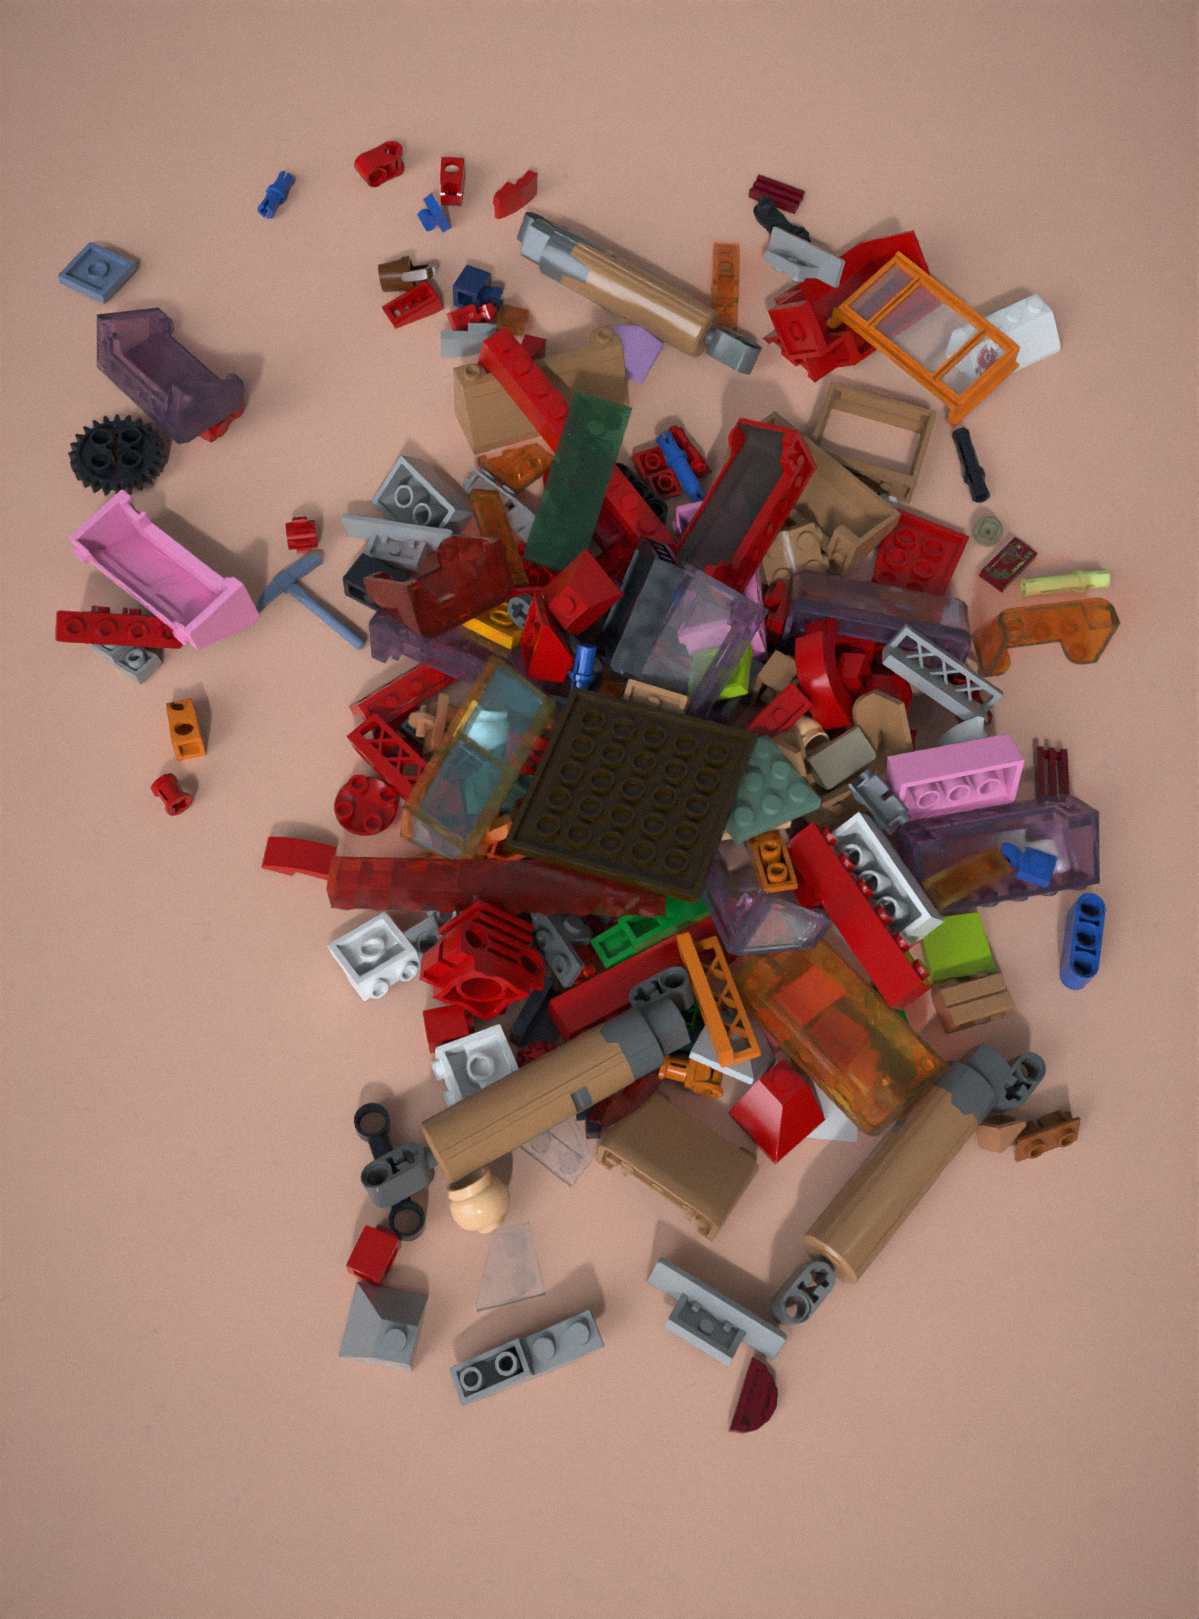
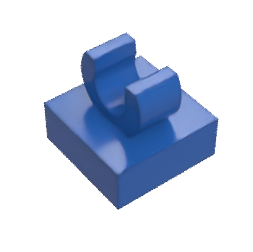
M430 194L423 200L428 209L419 211L417 216L427 232L431 231L436 225L439 226L442 233L450 229L451 226L434 196Z

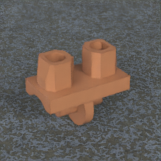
M441 693L437 702H432L429 707L421 705L419 712L412 713L409 716L408 723L413 728H416L415 735L417 737H424L421 754L423 756L431 757L436 752L451 754L457 747V735L445 732L444 729L445 725L455 728L459 724L462 709L449 704V695Z

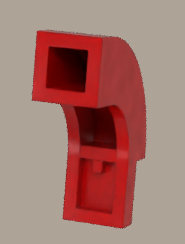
M834 617L814 621L806 625L804 636L796 638L795 663L802 693L813 704L809 710L824 731L851 724L852 709L855 702L844 687L836 667L835 645L839 624Z

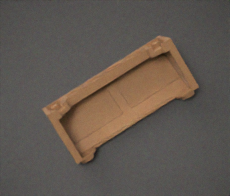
M611 324L596 328L591 332V345L534 361L582 423L625 412L629 409L623 347ZM465 364L453 368L455 416L474 455L541 436L492 373L486 374L484 368L477 364Z

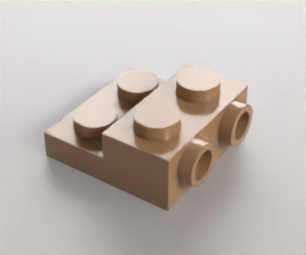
M803 521L780 529L759 565L765 593H767L768 589L774 590L778 580L784 581L787 590L795 587L803 588L827 579L826 571L829 570L830 565L826 555L821 554L819 543H822L823 535L820 528L814 525V522Z

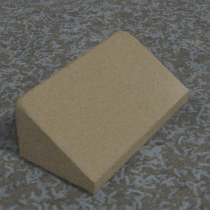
M856 725L808 756L806 760L815 783L829 790L875 760L877 756L859 726Z

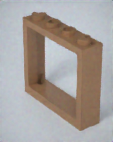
M831 382L811 441L820 446L831 409L920 433V439L909 475L825 451L873 491L895 497L898 501L909 504L918 480L937 411Z

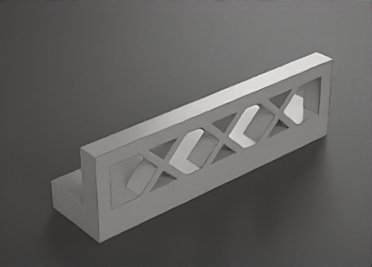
M905 624L882 650L883 665L964 721L979 716L984 718L985 726L988 723L987 712L1003 696L1002 690L908 624ZM907 635L917 642L918 650L905 652L898 647V644ZM936 655L942 659V667L929 669L923 664V657ZM960 672L966 676L967 684L952 685L948 682L947 674ZM984 689L992 695L981 705L972 699L971 691Z

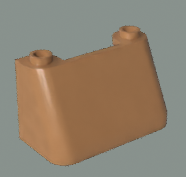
M655 1087L652 1090L643 1089L598 1146L595 1161L609 1171L613 1165L621 1166L619 1173L624 1176L629 1173L686 1213L685 1219L691 1221L695 1217V1221L700 1225L697 1232L712 1242L759 1170V1165L756 1162L757 1157L745 1147L737 1148L669 1102V1097L660 1089Z

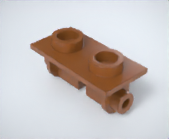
M1057 1110L1038 1118L1037 1123L1041 1127L1039 1130L1032 1120L1026 1122V1127L1011 1143V1146H1017L1015 1161L1019 1162L1028 1158L1034 1159L1041 1156L1044 1152L1058 1147L1064 1148L1077 1141L1080 1117L1073 1118L1069 1111Z

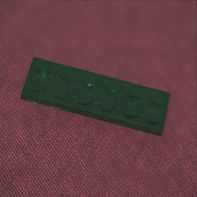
M575 391L522 557L523 561L561 572L585 549L589 550L632 414L631 407Z

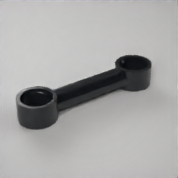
M367 1103L361 1106L354 1116L357 1135L363 1141L368 1142L372 1156L376 1160L393 1150L388 1136L390 1131L389 1114L382 1105L377 1103ZM376 1112L384 1116V1127L377 1133L369 1134L364 1132L360 1127L361 1119L368 1113ZM410 1196L391 1206L389 1225L390 1229L396 1232L395 1237L402 1241H413L420 1237L425 1229L424 1211L418 1203L411 1200ZM402 1210H414L420 1217L418 1227L410 1233L400 1232L394 1227V1219Z

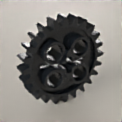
M116 414L114 421H110L107 416H104V423L102 424L93 420L94 427L91 429L84 426L85 435L76 434L77 442L70 443L72 451L68 452L77 481L81 480L85 488L91 486L93 493L98 492L102 488L104 496H107L111 490H114L115 494L120 490H126L131 495L133 487L142 491V483L153 484L151 475L159 477L160 472L158 468L165 467L163 461L166 458L165 447L158 430H153L151 423L143 425L142 418L132 422L131 415H128L125 420H120L119 415ZM116 437H119L118 444L120 448L118 449V454L116 448ZM117 460L119 461V465H120V472H119L118 474H117V466H116V463H115V462H117Z

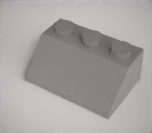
M403 455L399 457L371 501L392 521L416 523L435 528L442 527L452 530L455 539L461 535L475 514L422 459ZM429 549L426 556H430L436 550Z

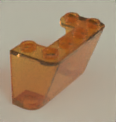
M1088 598L1003 610L976 628L972 633V641L984 677L1002 675L1008 671L1011 661L1007 649L1060 642L1066 658L1072 663L1079 665L1097 663L1121 623L1112 603L1103 598Z

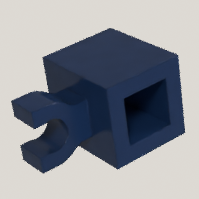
M466 265L453 284V305L461 308L474 303L478 313V306L492 302L493 306H497L499 311L503 305V300L500 299L503 289L491 287V273Z

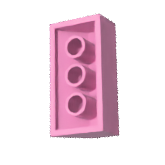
M1010 733L888 756L885 782L890 789L887 791V795L889 798L895 793L909 809L907 813L911 818L903 825L1012 804L1015 802L1024 758Z

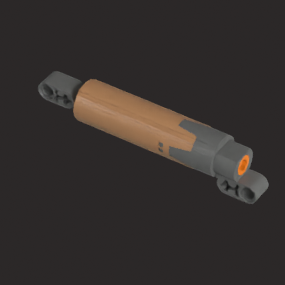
M525 212L517 235V239L523 243L520 253L521 256L539 265L542 274L634 325H640L653 336L693 358L700 356L706 349V353L719 362L742 374H751L762 347L736 331L719 325L718 310L569 228L560 227L536 213Z

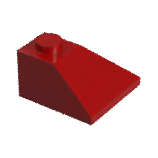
M585 549L542 589L547 608L565 630L578 636L624 595L588 549Z
M534 592L519 642L527 678L564 683L567 671H570L573 667L574 655L570 653L567 640L551 611L547 608L541 593Z
M784 1059L780 1060L765 1073L728 1112L731 1118L775 1165L825 1121L808 1084Z

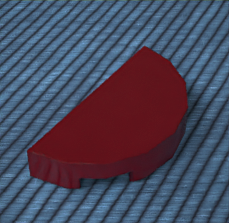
M754 1357L750 1359L728 1432L745 1434L758 1430L770 1420L777 1407L778 1389L775 1386L773 1376L767 1370V1366Z

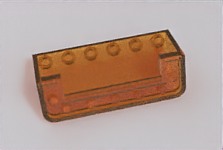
M804 918L754 952L734 980L745 1010L854 1125L868 1136L876 1137L881 1134L950 1068L944 1059L888 1005Z

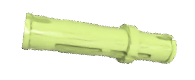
M1080 569L1069 574L1021 579L1020 592L1024 598L1067 591L1083 593L1086 589L1109 587L1110 574L1107 569L1085 572Z

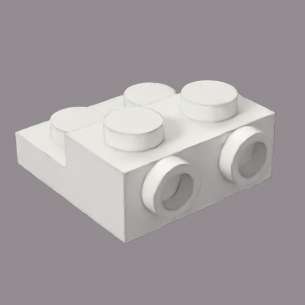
M386 912L381 913L328 944L330 953L344 970L349 982L363 1001L371 997L373 999L381 998L387 993L389 986L400 980L409 981L413 979L417 974V970L421 968L416 949Z
M500 1024L436 1047V1060L431 1061L436 1079L438 1081L444 1079L449 1090L444 1092V1098L448 1107L519 1069Z

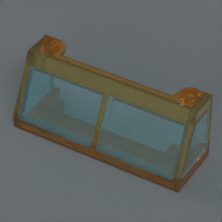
M490 655L402 807L400 838L470 871L476 861L482 862L490 847V844L485 842L487 834L540 737L543 738L545 733L551 735L557 724L558 717L554 716L557 703L503 660Z

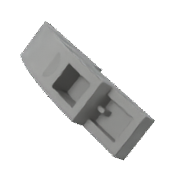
M589 1309L523 1339L517 1338L449 1369L461 1405L464 1406L572 1364L574 1360L604 1348L605 1344L594 1315Z

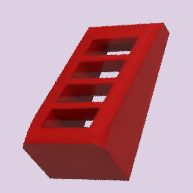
M428 280L381 307L395 329L444 309L439 296ZM408 306L410 310L406 312L404 307ZM399 310L401 316L396 317L394 311Z

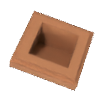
M998 1115L983 1120L977 1128L979 1147L998 1153L1004 1152L1026 1127V1121L1007 1115Z

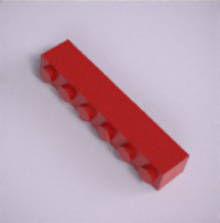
M812 822L786 842L790 859L891 1008L902 1010L933 988L928 979L931 973L919 958L916 960L909 952L912 946L904 934L900 931L895 932L890 924L893 918L882 904L877 905L871 897L874 894V890L864 878L859 879L853 871L856 868V864L846 852H840L836 846L839 840L828 826L823 828Z

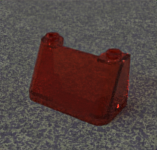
M459 533L445 538L439 544L437 558L440 567L416 579L398 582L394 581L388 573L376 572L363 578L366 592L373 602L417 637L429 640L436 639L506 602L513 591V581L502 539Z

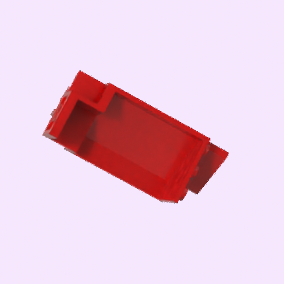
M910 230L863 240L839 255L838 257L843 259L845 264L838 287L834 288L817 278H806L804 282L797 283L774 298L777 305L768 310L775 330L762 339L769 345L774 342L782 349L781 355L795 367L800 364L808 371L807 377L814 383L837 367L855 366L875 352L877 349L844 322L835 330L826 325V322L832 317L833 308L839 307L887 264L898 251L930 275L915 231ZM899 268L898 273L855 312L866 321H869L903 290L913 278ZM921 285L875 328L892 340L941 306L940 299Z

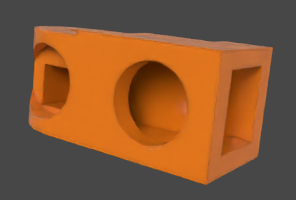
M192 698L166 703L171 743L177 761L206 755Z

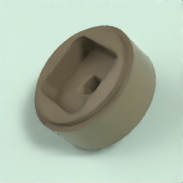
M982 517L974 526V539L982 546H993L1001 539L1003 526L995 517Z

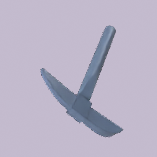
M307 556L293 564L286 571L283 570L273 578V582L267 586L256 605L258 612L282 592L285 594L289 593L357 650L363 649L366 644L363 638L297 585L296 581L323 564L322 556Z

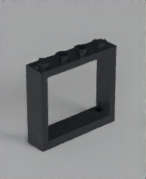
M643 535L639 538L619 586L624 595L611 606L599 635L609 666L613 667L612 671L620 673L621 676L629 678L630 675L640 678L685 572L684 567L668 545Z

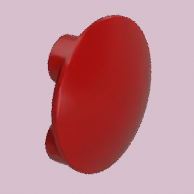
M359 774L351 777L349 782L339 790L334 802V812L339 824L348 832L360 836L375 835L384 831L394 821L398 812V799L395 790L385 781Z

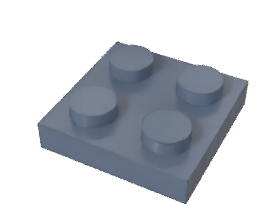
M89 242L58 274L60 284L105 304L137 269L135 262Z

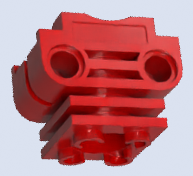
M477 900L438 929V934L442 937L437 940V944L422 955L419 980L433 985L432 998L446 1004L462 1006L474 1016L489 1021L498 1014H505L507 1006L530 995V991L534 989L538 991L543 990L545 966L541 955L535 949L528 946L532 942L533 937L528 934L533 931L532 924L487 902Z

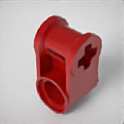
M387 141L368 152L360 154L354 162V168L370 187H378L382 183L403 174L405 169L404 163L401 161L403 148L398 142Z

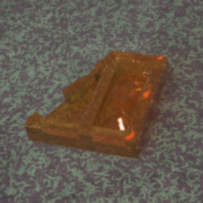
M538 443L524 445L518 449L502 450V456L487 459L485 454L477 458L478 466L481 469H485L502 486L506 485L516 495L542 477L550 467L556 465V458Z

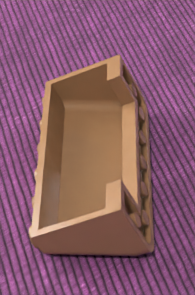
M776 411L759 421L798 430ZM753 426L762 440L783 450L781 440L786 433ZM800 432L817 465V469L782 528L803 521L814 522V525L820 528L823 535V541L819 543L821 554H825L829 561L830 568L826 572L834 579L841 580L850 574L898 524L901 513ZM729 443L722 469L732 454ZM762 447L757 448L731 491L732 493L744 491L748 506L757 514L784 472L779 462L781 457Z

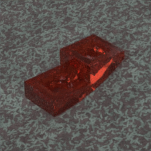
M648 1073L626 1086L621 1094L616 1092L601 1100L588 1116V1119L603 1127L610 1126L637 1110L656 1091L662 1082L653 1074Z

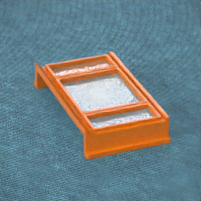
M899 251L839 307L833 308L832 317L826 322V325L833 330L843 322L950 407L946 422L954 428L1019 367L1016 358L1021 347Z

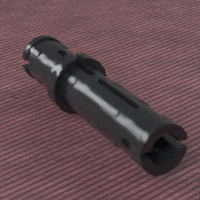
M965 427L958 428L952 433V439L964 471L962 475L963 480L969 486L972 501L981 503L990 497L985 483V470L979 465L969 429L966 430Z

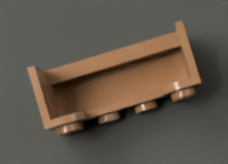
M877 689L860 696L856 700L852 709L854 724L859 726L875 751L877 758L829 790L815 783L806 758L831 741L805 752L802 738L792 731H786L770 738L821 799L819 809L803 815L808 824L814 822L823 828L828 826L830 829H833L847 822L858 812L864 814L869 811L865 805H861L854 799L852 790L848 785L868 768L873 772L877 771L885 781L888 756L914 752L904 702ZM887 791L882 795L885 800L888 798Z

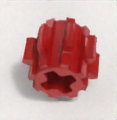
M307 516L294 517L292 519L293 522L285 524L289 550L296 549L297 554L311 553V548L318 547L315 520L307 521Z

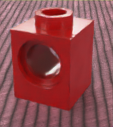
M454 1004L422 1011L430 1054L435 1053L436 1047L475 1033L472 1013L465 1014L464 1007Z
M377 1224L375 1228L365 1225L346 1264L348 1273L374 1285L383 1286L401 1248L399 1239L395 1238L396 1232L380 1224Z

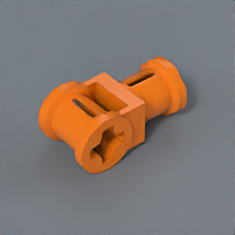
M669 1054L664 1057L665 1064L659 1067L657 1080L663 1081L665 1078L683 1082V1089L693 1091L704 1097L720 1098L723 1096V1088H721L723 1072L690 1058L686 1059ZM710 1072H712L711 1081L709 1080Z

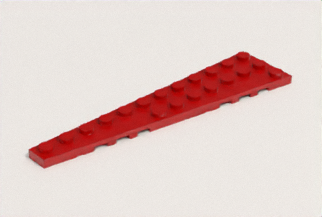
M894 507L901 513L898 524L880 542L862 618L882 622L872 665L869 664L872 674L899 676L882 664V650L905 624H908L926 637L969 540V536ZM907 635L898 644V647L905 652L918 650L917 642ZM836 728L833 739L839 737L845 732H843L839 728Z

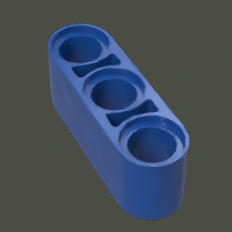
M1093 893L1082 894L1070 908L1066 917L1059 974L1061 982L1071 990L1083 989L1097 974L1099 969L1106 909L1103 900ZM1081 909L1086 910L1090 916L1084 914ZM1078 938L1083 939L1087 945L1082 944ZM1074 967L1080 968L1084 975L1079 974Z

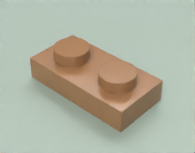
M633 679L628 680L622 698L686 715L691 700L688 696Z

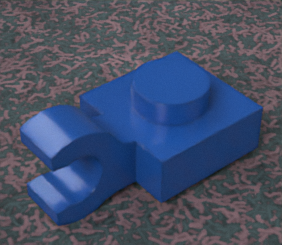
M1004 842L996 863L1004 867L1017 869L1016 878L1047 888L1058 856L1029 846L1026 847L1023 853L1014 844Z

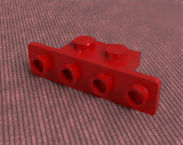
M91 605V611H56L55 640L57 642L180 649L182 647V643L172 633L173 629L158 617L142 615V609L123 607L122 613H112L109 606Z

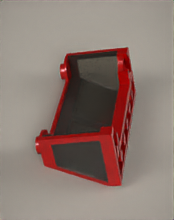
M741 417L728 436V443L732 451L730 458L676 547L671 543L665 544L671 548L685 569L679 586L731 612L817 469V465L798 430Z

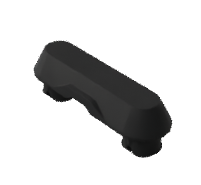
M763 197L759 199V204L754 207L753 212L757 222L770 234H772L773 227H780L811 243L809 232L803 227H797L789 223L786 217L774 207V202L770 198Z

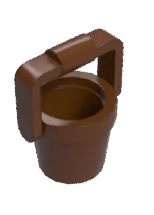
M403 256L401 259L378 265L379 280L383 292L409 291L416 286V281L433 278L437 272V267L434 263L413 266L410 256Z

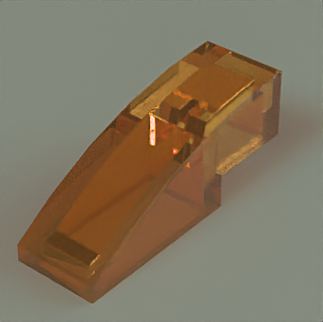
M996 844L978 854L975 855L973 853L921 882L920 885L939 912L1005 880L1014 870Z

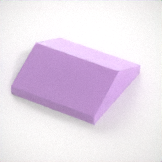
M640 325L614 326L613 328L623 347L626 379L642 384L660 354L663 343Z

